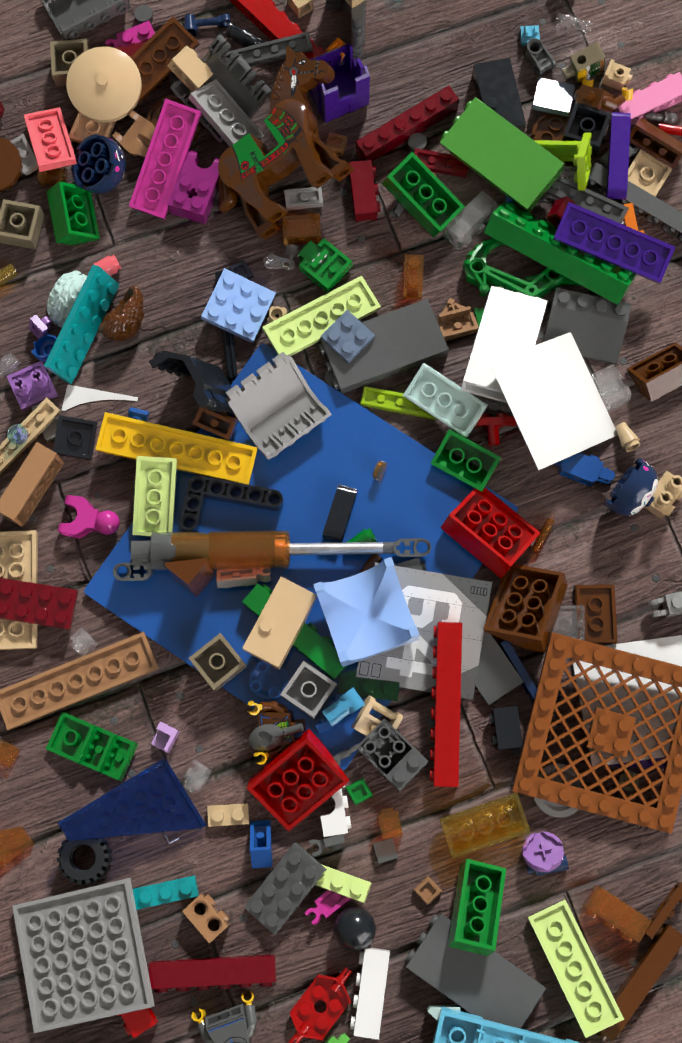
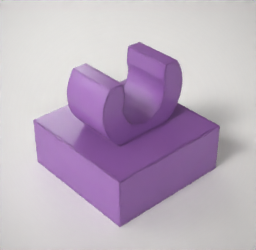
M35 315L30 318L29 330L39 339L48 334V330L51 328L49 324L52 321L47 316L40 320Z

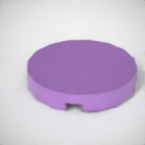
M541 831V833L531 834L523 845V858L526 864L538 872L555 870L564 858L561 840L549 832Z

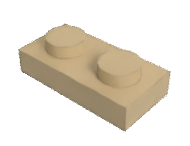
M248 803L207 806L208 827L249 824Z

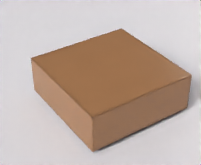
M429 876L413 889L427 906L442 892Z

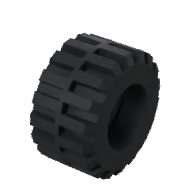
M80 831L69 835L67 840H63L61 843L62 847L57 852L59 853L57 862L60 864L58 868L59 871L63 872L64 878H68L72 883L89 884L98 881L106 875L105 872L111 867L109 864L112 862L110 854L112 849H109V843L103 839L102 835H98L93 831ZM81 845H89L93 848L96 855L94 865L88 870H81L74 861L75 852Z

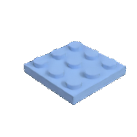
M224 268L201 319L253 343L276 292Z

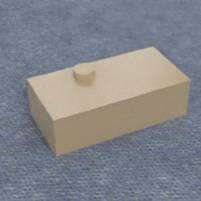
M280 577L242 649L280 670L317 600V595Z

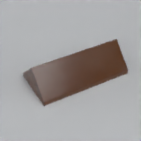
M207 558L165 563L173 578L196 597L199 596L215 576Z

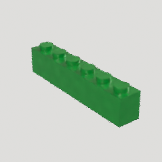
M257 584L242 603L259 617L273 591L266 585L260 586ZM310 622L308 625L304 623L293 647L335 681L347 666L342 667L336 648L332 646L334 642L326 635L321 637L317 633L318 629Z

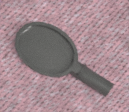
M300 723L287 728L284 727L283 729L274 724L258 726L250 733L249 744L257 751L272 750L282 742L283 737L304 731L303 724Z

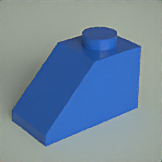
M271 820L250 821L252 869L273 867Z

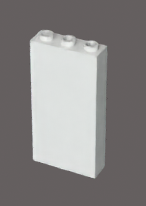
M491 286L461 391L507 403L489 363L535 346L547 300Z

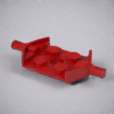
M345 966L337 977L317 975L289 1013L296 1028V1033L288 1043H299L304 1037L321 1041L324 1039L325 1035L351 1003L344 985L352 973L350 969L347 972L348 968ZM322 1000L326 1003L327 1008L324 1012L315 1010L314 1005L317 1001Z

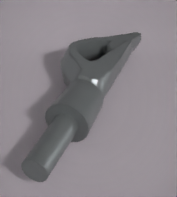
M360 743L349 749L346 747L338 754L332 756L339 767L341 760L351 756L350 753L358 750L356 747Z

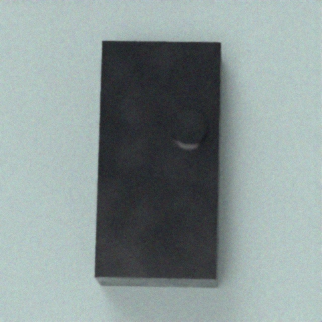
M510 58L474 64L472 78L477 98L524 133L526 121Z

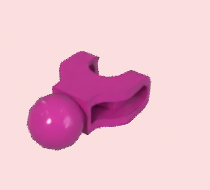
M67 495L64 503L70 508L77 510V517L71 523H60L57 531L62 535L74 538L85 537L90 532L110 535L118 530L120 520L113 511L100 512L98 509H94L92 504L84 497Z

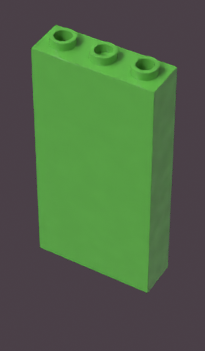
M475 97L473 101L470 100L466 104L462 115L455 118L451 129L444 132L440 144L442 148L526 212L530 213L563 172L565 165Z

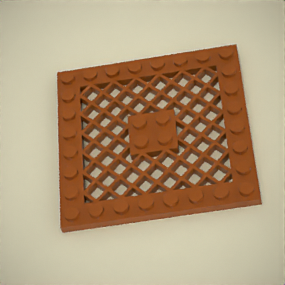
M551 632L512 791L672 834L682 794V693L678 688H682V666ZM567 658L573 659L570 662L566 663ZM580 661L593 665L584 669ZM576 663L581 672L572 677L567 667ZM599 666L609 668L612 670L606 674H603ZM596 668L600 677L591 682L587 672ZM564 671L568 677V680L561 683ZM619 671L631 674V676L623 679ZM615 673L620 682L611 687L606 678ZM583 675L588 685L579 689L574 680ZM639 677L650 679L651 681L643 685ZM635 678L639 688L631 692L626 683ZM603 680L608 690L599 694L594 685ZM571 682L576 692L566 696L562 687ZM659 682L669 684L671 686L663 690ZM655 684L659 693L650 697L646 688ZM623 686L628 695L618 699L613 690ZM591 688L596 697L586 701L582 692ZM674 689L679 698L670 702L666 693ZM559 691L564 699L556 703ZM642 691L647 700L638 705L634 695ZM610 693L615 702L606 707L602 697ZM578 695L583 704L574 709L569 700ZM662 696L667 705L658 710L653 701ZM630 698L635 707L626 712L621 703ZM598 700L603 709L595 707L593 713L589 705ZM566 702L571 712L562 716L557 707ZM680 702L677 713L673 706ZM650 704L654 713L646 717L641 708ZM618 705L622 714L609 710ZM586 707L591 717L581 721L576 712ZM670 709L674 718L665 722L661 713ZM555 711L559 719L551 723L553 712ZM638 711L642 720L635 724L636 718L629 715ZM574 715L578 724L569 729L565 719ZM657 716L662 725L653 730L649 720ZM592 721L588 733L584 725ZM561 722L566 731L557 736L552 727ZM675 722L672 734L668 726ZM645 723L650 732L641 737L636 728ZM581 727L586 736L576 741L572 732ZM665 729L669 738L661 742L656 733ZM550 731L554 739L546 743L548 732ZM634 732L637 740L630 744ZM569 735L574 744L564 749L560 739ZM653 736L657 745L648 749L644 740ZM587 741L586 747L592 748V750L584 754L579 745ZM556 742L561 751L552 756L547 747ZM671 742L669 751L667 753L664 748V745ZM640 743L645 752L636 757L631 748ZM576 747L581 756L571 761L567 752ZM660 748L665 757L656 762L651 753ZM545 750L549 759L541 763L543 752ZM600 751L611 753L612 755L604 759ZM596 752L601 762L591 766L587 757ZM629 752L632 760L623 764L619 756L627 758ZM564 754L569 764L559 769L555 759ZM648 756L653 765L643 769L639 760ZM616 758L621 767L611 772L607 762ZM584 760L588 769L579 774L574 765ZM552 762L556 771L547 776L542 767ZM666 762L664 772L662 773L659 765ZM635 763L640 772L631 777L626 768ZM603 765L608 774L599 779L594 770ZM571 767L576 776L566 781L562 772ZM655 768L660 777L651 782L646 773ZM539 770L544 778L538 777ZM623 770L628 780L619 784L614 775ZM591 772L596 782L586 786L582 777ZM559 774L563 783L553 781L550 779ZM643 776L648 785L638 789L634 780ZM611 778L616 787L607 792L602 782ZM579 780L583 788L572 786L570 784ZM661 782L659 793H657L654 786ZM631 783L635 792L626 797L622 788ZM599 785L603 794L591 791V789ZM651 789L655 798L646 802L641 793ZM619 791L623 799L609 795ZM638 796L643 804L630 800Z

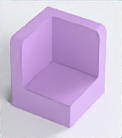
M160 721L156 728L158 731L151 744L169 753L180 731Z

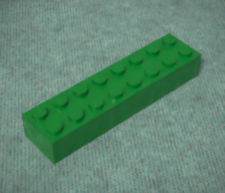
M504 202L492 213L485 228V234L617 305L626 295L637 275L554 240L553 237L557 229L551 227L546 221L534 218L531 213L517 209L512 203Z

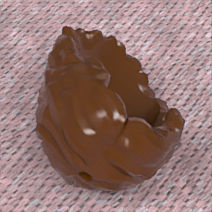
M137 286L129 287L128 291L125 292L124 299L120 300L115 310H111L110 313L106 314L103 322L99 325L100 333L108 339L114 341L131 339L140 329L144 317L143 295Z

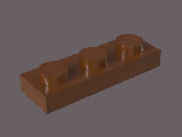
M676 882L641 931L647 937H657L663 930L661 925L666 919L669 920L674 915V907L678 902H682V882Z

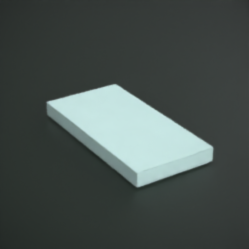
M425 363L422 364L403 394L405 398L465 438L469 436L488 404L471 393L461 391L462 387Z

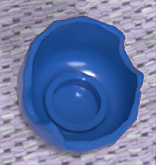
M48 334L40 337L33 343L34 349L31 350L32 354L39 361L45 363L57 337Z

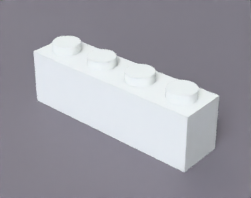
M367 947L364 949V952L360 951L359 964L362 965V972L357 973L356 986H360L359 995L354 994L353 1008H357L356 1017H351L350 1029L354 1030V1036L379 1040L390 955L389 950Z

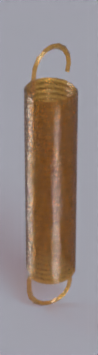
M546 519L539 536L531 548L532 551L536 552V555L555 522L553 519Z

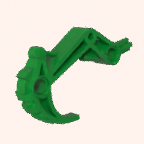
M494 238L476 245L467 254L466 260L462 265L466 281L479 289L481 297H486L491 290V287L489 288L488 285L543 298L560 287L561 284L580 286V284L550 268H546L541 274L528 276L521 280L487 266L486 258L488 254L496 247L505 245Z

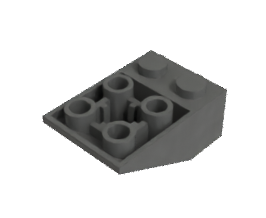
M385 718L356 747L399 792L428 765V760Z

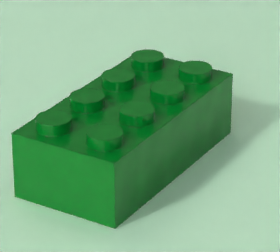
M413 152L381 183L433 238L465 207Z
M467 858L460 865L448 947L484 956H489L495 952L506 868Z

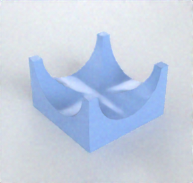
M392 557L384 559L377 566L354 576L333 582L313 584L342 667L419 640V632L404 598Z

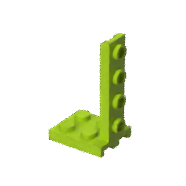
M584 133L582 141L534 140L560 161L574 162V166H577L574 182L578 184V191L586 190L592 169L591 133Z

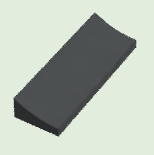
M484 632L475 688L486 704L490 705L522 684L523 680L493 636Z

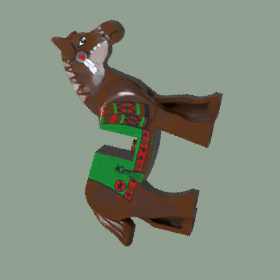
M289 46L286 47V60L277 74L272 89L270 113L264 120L279 145L269 150L265 143L248 133L226 149L218 163L220 176L218 183L219 210L225 213L237 205L238 193L243 203L245 215L257 234L266 240L281 229L276 222L288 213L284 207L270 199L269 185L285 178L300 165H302L310 184L317 189L332 177L340 182L354 171L352 165L345 160L339 159L336 153L320 140L317 118L306 95L309 90L314 89L319 83H331L335 76L333 68L323 60H309L302 51L294 52Z

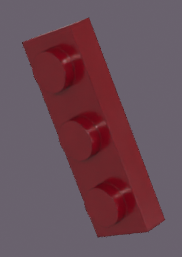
M415 148L414 154L431 172L463 178L467 177L468 167L452 154Z

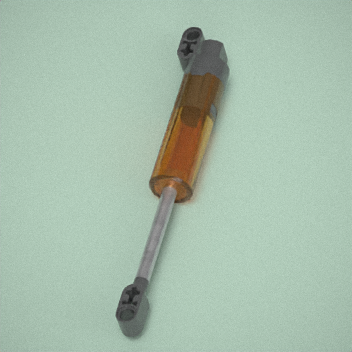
M288 530L212 531L209 534L205 532H153L151 541H131V562L115 565L113 575L120 581H142L151 578L153 570H168L165 566L166 562L207 558L212 569L289 568L291 555L396 554L401 557H421L429 554L431 544L428 540L422 538L398 539L395 542L290 543V533ZM410 541H413V554H410V549H405L403 553H400V550H396V546H399L400 542H403L405 546H411ZM419 542H425L427 545V550L424 553H419L416 550V545ZM121 566H125L128 569L126 577H122L119 574ZM143 566L144 569L148 570L144 577L142 573L133 574L134 570L142 569Z

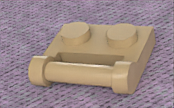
M368 696L364 701L365 705L351 726L367 736L381 722L369 714L371 709L391 719L390 724L395 729L398 728L403 715L399 712L391 711L376 702L372 696Z

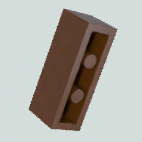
M643 118L634 125L630 132V143L672 169L682 160V142Z

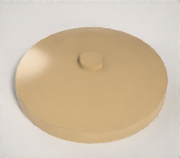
M96 47L89 49L74 60L68 71L66 81L68 96L76 110L90 120L103 123L120 120L136 107L140 99L142 80L137 65L126 53L116 48Z

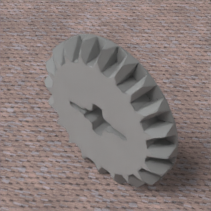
M553 764L543 768L547 776L556 771ZM557 764L559 769L565 766V764ZM571 767L562 772L566 781L576 776ZM539 772L538 777L544 778L541 772ZM559 774L550 779L553 781L563 783ZM579 780L570 784L572 786L583 788ZM534 797L537 806L544 813L553 817H567L578 811V809Z

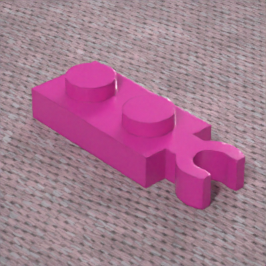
M147 21L116 34V40L108 39L105 43L107 47H123L132 43L147 42L155 32L150 21Z
M327 890L314 901L317 907L309 908L305 915L309 916L311 913H315L316 918L311 923L316 925L320 922L323 914L328 919L352 899Z

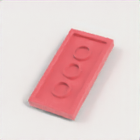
M60 107L24 115L40 172L77 164Z

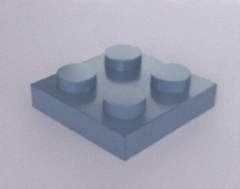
M346 310L320 337L349 364L375 338V334L350 311Z

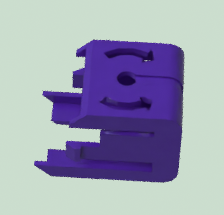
M348 43L309 59L329 62V65L335 72L334 80L331 83H319L314 89L309 90L324 123L369 105L370 75L367 65L363 66L360 59H353L352 45ZM343 52L345 56L343 58V61L341 62L342 57L340 54Z

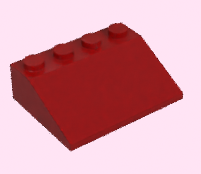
M486 487L482 492L475 488L449 514L440 527L501 579L540 534L537 529Z
M308 729L249 779L247 789L289 832L345 786L349 779L325 745Z

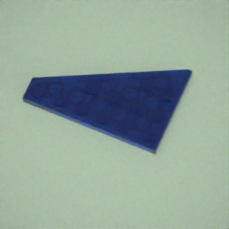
M163 758L58 822L68 842L203 829L207 826L166 758Z

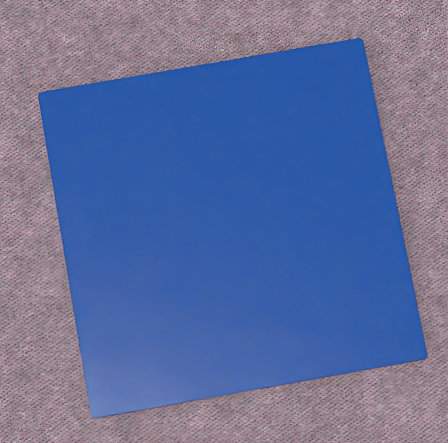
M261 343L233 381L231 387L238 385L239 388H242L240 382L252 373L257 377L256 370L268 362L273 366L272 359L277 356L275 350L265 343ZM297 365L312 392L329 409L332 415L269 460L259 449L257 450L249 485L280 491L284 500L283 507L278 511H270L205 499L198 531L195 534H186L180 526V517L188 481L193 476L202 475L177 470L173 534L199 535V532H205L211 535V567L215 573L214 578L198 597L179 584L168 570H153L151 578L142 581L117 580L113 575V568L119 563L131 562V541H151V536L132 535V522L88 583L84 593L140 632H145L147 637L196 670L197 668L189 660V657L221 633L247 666L222 688L247 705L249 701H254L257 704L266 701H276L286 706L288 710L293 711L294 720L305 719L306 731L310 729L325 745L330 754L334 756L346 747L349 749L361 743L367 737L351 727L362 707L351 715L348 714L344 717L338 727L319 734L316 725L319 724L318 720L325 718L322 711L329 707V702L332 701L331 698L338 695L340 675L334 681L293 646L282 664L288 674V683L303 661L337 683L336 689L317 717L313 719L281 696L272 700H264L254 695L249 686V674L252 668L262 660L248 654L242 648L259 617L243 605L242 601L256 585L217 588V570L255 566L256 570L263 567H270L271 581H257V584L260 586L266 585L273 591L280 577H283L316 594L313 585L315 583L333 582L358 574L372 554L286 555V559H275V540L285 539V543H339L322 537L339 484L358 489L341 543H346L364 528L366 530L371 528L377 542H395L398 539L413 538L428 540L431 544V551L428 555L419 557L420 562L424 561L426 570L429 572L473 579L483 563L440 528L449 514L475 488L430 464L435 456L434 452ZM239 422L232 438L229 440L202 428L197 432V434L256 447ZM195 483L193 489L200 490L203 484ZM216 486L212 489V492L218 494L221 492L222 487ZM486 487L490 492H492L496 497L503 501L513 511H518V507L516 505H514L513 503L506 500L493 490ZM234 490L231 493L232 497H239L241 495L240 490ZM254 493L251 495L250 499L253 501H257L260 499L261 495L258 493ZM272 497L269 502L271 504H278L280 499ZM193 501L189 504V508L195 509L199 503ZM188 520L185 523V527H193L195 521ZM410 541L411 546H405L403 542H400V545L396 546V550H400V553H403L405 549H410V554H413V541ZM419 542L416 545V550L419 553H424L427 550L426 543ZM378 554L383 560L392 557L394 565L418 558L401 557L396 554ZM125 566L119 568L120 576H127L128 569ZM143 566L142 569L134 570L133 574L142 573L144 577L148 570L144 569ZM317 596V600L305 623L308 625L310 622L318 629L317 633L321 637L326 635L333 641ZM358 662L347 665L342 673L357 670ZM375 699L376 702L386 708L391 702L389 700ZM371 709L369 712L370 715L377 719H380L382 714L374 709ZM305 731L296 733V738L300 737ZM358 750L350 753L351 756L341 760V769L344 770L348 767Z

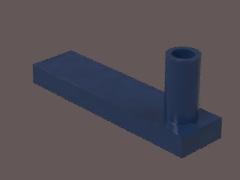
M503 641L499 644V647L523 680L521 685L533 704L537 688L510 642ZM559 691L556 700L562 698V695Z

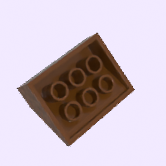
M514 564L501 579L483 628L484 632L524 649L545 653L568 586L565 573Z

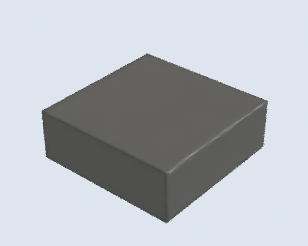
M393 838L373 843L378 863L398 858Z

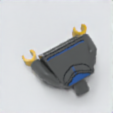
M252 991V998L249 1001L244 999V993L241 995L243 1002L246 1003L245 1007L243 1004L208 1017H206L205 1010L200 1008V1019L196 1017L195 1012L192 1013V1019L198 1022L197 1027L204 1043H250L249 1038L254 1035L257 1024L255 1006L252 1005L254 1000Z

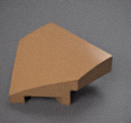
M452 298L448 300L446 307L438 315L437 322L445 341L478 333L479 327L474 313L471 312V307L462 306Z

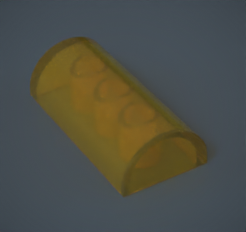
M517 792L439 819L452 859L531 832Z

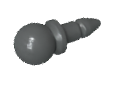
M673 111L645 114V117L649 120L659 121V123L674 125L677 122V115Z

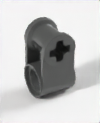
M530 39L527 43L524 57L534 73L541 77L547 70L554 69L556 62L539 39Z

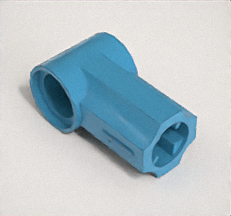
M353 687L339 697L338 701L322 711L331 726H333L348 714L351 715L364 706L365 703Z

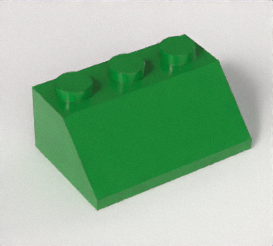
M60 181L47 191L56 243L76 245L100 239L91 192L75 184Z
M449 429L430 464L482 492L502 457Z

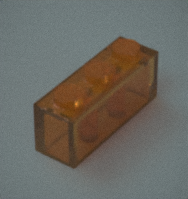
M598 885L593 887L582 905L587 909L586 914L594 919H597V917L605 921L603 923L604 926L612 931L618 929L622 932L621 937L630 943L633 940L640 943L652 922Z

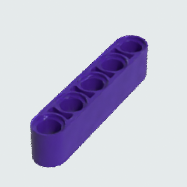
M612 112L606 192V198L626 200L631 113Z

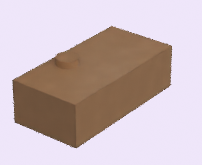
M36 442L0 498V515L19 527H24L64 465V462L57 453Z

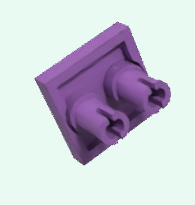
M42 361L7 376L22 411L42 403L46 397L50 400L58 396Z

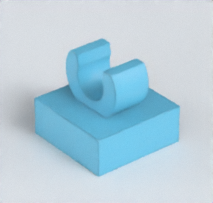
M539 25L520 26L521 47L527 46L530 39L537 38L540 40Z

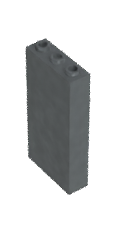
M428 298L361 322L375 334V338L349 364L330 348L321 337V344L318 345L321 355L326 356L327 361L325 365L328 372H333L334 379H332L334 388L335 390L339 389V392L342 394L421 366L423 363L426 364L445 357L449 351Z
M439 913L438 916L434 914L428 923L431 927L427 933L422 932L416 941L419 944L416 950L413 951L411 949L406 956V968L469 1013L481 1016L485 1020L521 1029L546 990V987L497 952L484 956L448 947L452 920L442 913Z

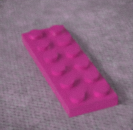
M165 99L129 203L130 208L165 220L169 209L168 203L191 146L202 114L201 111Z

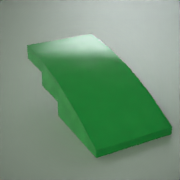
M62 712L46 750L122 782L138 743Z

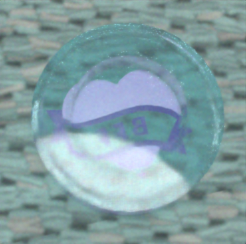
M15 424L8 429L7 437L12 443L20 445L27 440L28 431L22 425Z

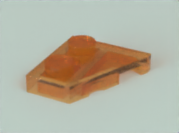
M23 827L0 831V869L34 843Z

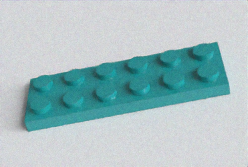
M92 265L44 364V367L68 384L73 383L99 329V325L102 323L120 285L98 265Z

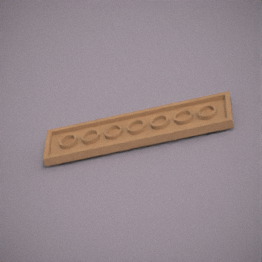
M145 632L1 689L0 712L7 730L14 729L158 670V665Z

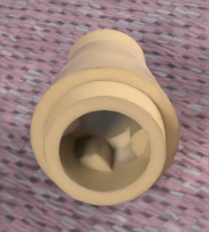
M626 422L620 423L615 427L622 449H625L626 452H631L640 446V439L627 426Z

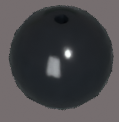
M350 907L344 909L337 916L333 932L336 941L341 947L348 951H360L367 948L373 942L376 934V924L372 915L365 909Z

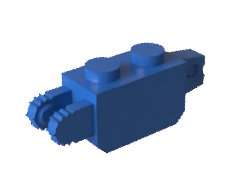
M582 451L554 463V465L559 467L558 472L561 476L589 487L594 485L596 481L602 484H610L615 478L614 471L603 467L604 462L600 461V458L593 455L586 456L582 454Z

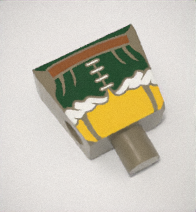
M598 41L570 57V66L561 69L565 80L574 76L577 82H582L584 77L589 79L604 73L605 55Z

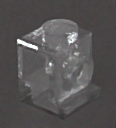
M82 627L70 638L73 641L71 646L82 656L90 654L99 645Z
M194 759L192 763L195 766L187 770L184 775L186 778L185 784L183 785L184 788L192 793L195 790L200 792L213 772Z

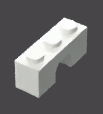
M342 789L331 796L335 801L334 811L329 815L321 816L324 837L346 834L348 829H351L350 816L345 815L344 809L348 808L347 795H342Z

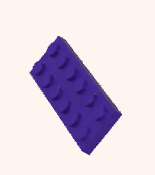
M571 202L567 203L553 237L558 242L658 284L661 283L675 250V246Z

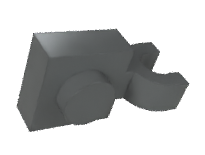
M344 834L322 840H310V845L317 844L319 846V850L312 853L313 857L320 855L325 847L330 846V850L341 848L345 838Z

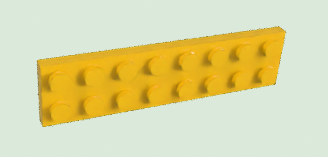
M105 412L95 450L137 460V456L177 458V470L249 485L258 447Z

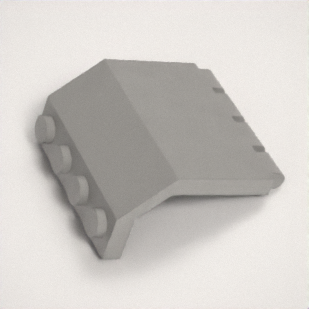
M284 352L272 359L273 366L268 362L256 370L257 377L252 373L240 382L242 388L235 385L225 392L228 396L225 401L259 451L268 460L277 456L287 446L292 445L297 439L309 433L311 429L323 423L332 415L329 409L312 392L293 358L289 354L286 356Z

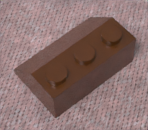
M676 342L627 368V372L640 393L649 401L658 400L661 396L682 386V346Z

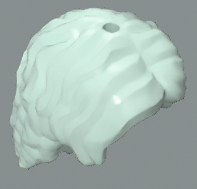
M77 270L63 274L55 283L47 300V313L50 316V320L55 325L57 324L58 327H63L87 278L86 275Z

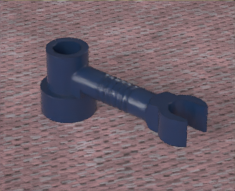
M187 14L184 16L183 27L195 37L198 34V27L211 25L228 27L231 23L230 14H222L210 19H195L194 15Z

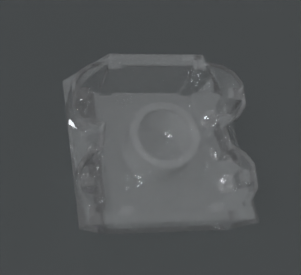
M561 606L552 632L585 641V606Z

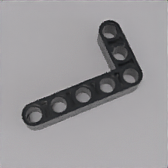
M193 476L188 481L180 517V526L186 534H195L198 531L205 499L278 511L284 505L283 496L280 491L204 476ZM195 483L203 484L200 490H194L193 486ZM216 486L222 487L221 492L218 494L212 492V489ZM234 490L241 491L239 497H232L231 493ZM254 493L261 495L257 501L251 500L250 497ZM272 497L280 499L278 504H271L269 501ZM197 501L199 503L197 508H189L191 502ZM188 520L195 521L194 526L191 528H186L185 523Z

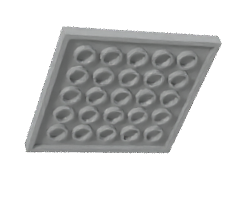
M130 878L12 906L34 1033L155 1006Z

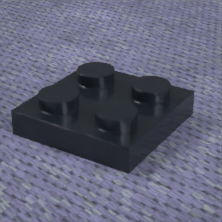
M59 415L53 451L61 456L91 461L98 422Z

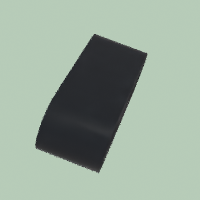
M341 484L338 485L324 527L323 538L339 543L342 542L358 489Z

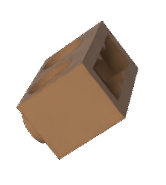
M202 893L182 912L210 943L230 925L227 922L229 917L224 911H218L214 907L216 902L209 894L205 896ZM198 903H203L206 906V912L202 915L196 912V905ZM211 919L219 921L220 927L218 930H212L209 927Z

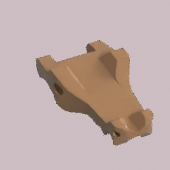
M131 110L128 115L135 122L123 137L116 131L112 136L134 157L145 158L156 127Z

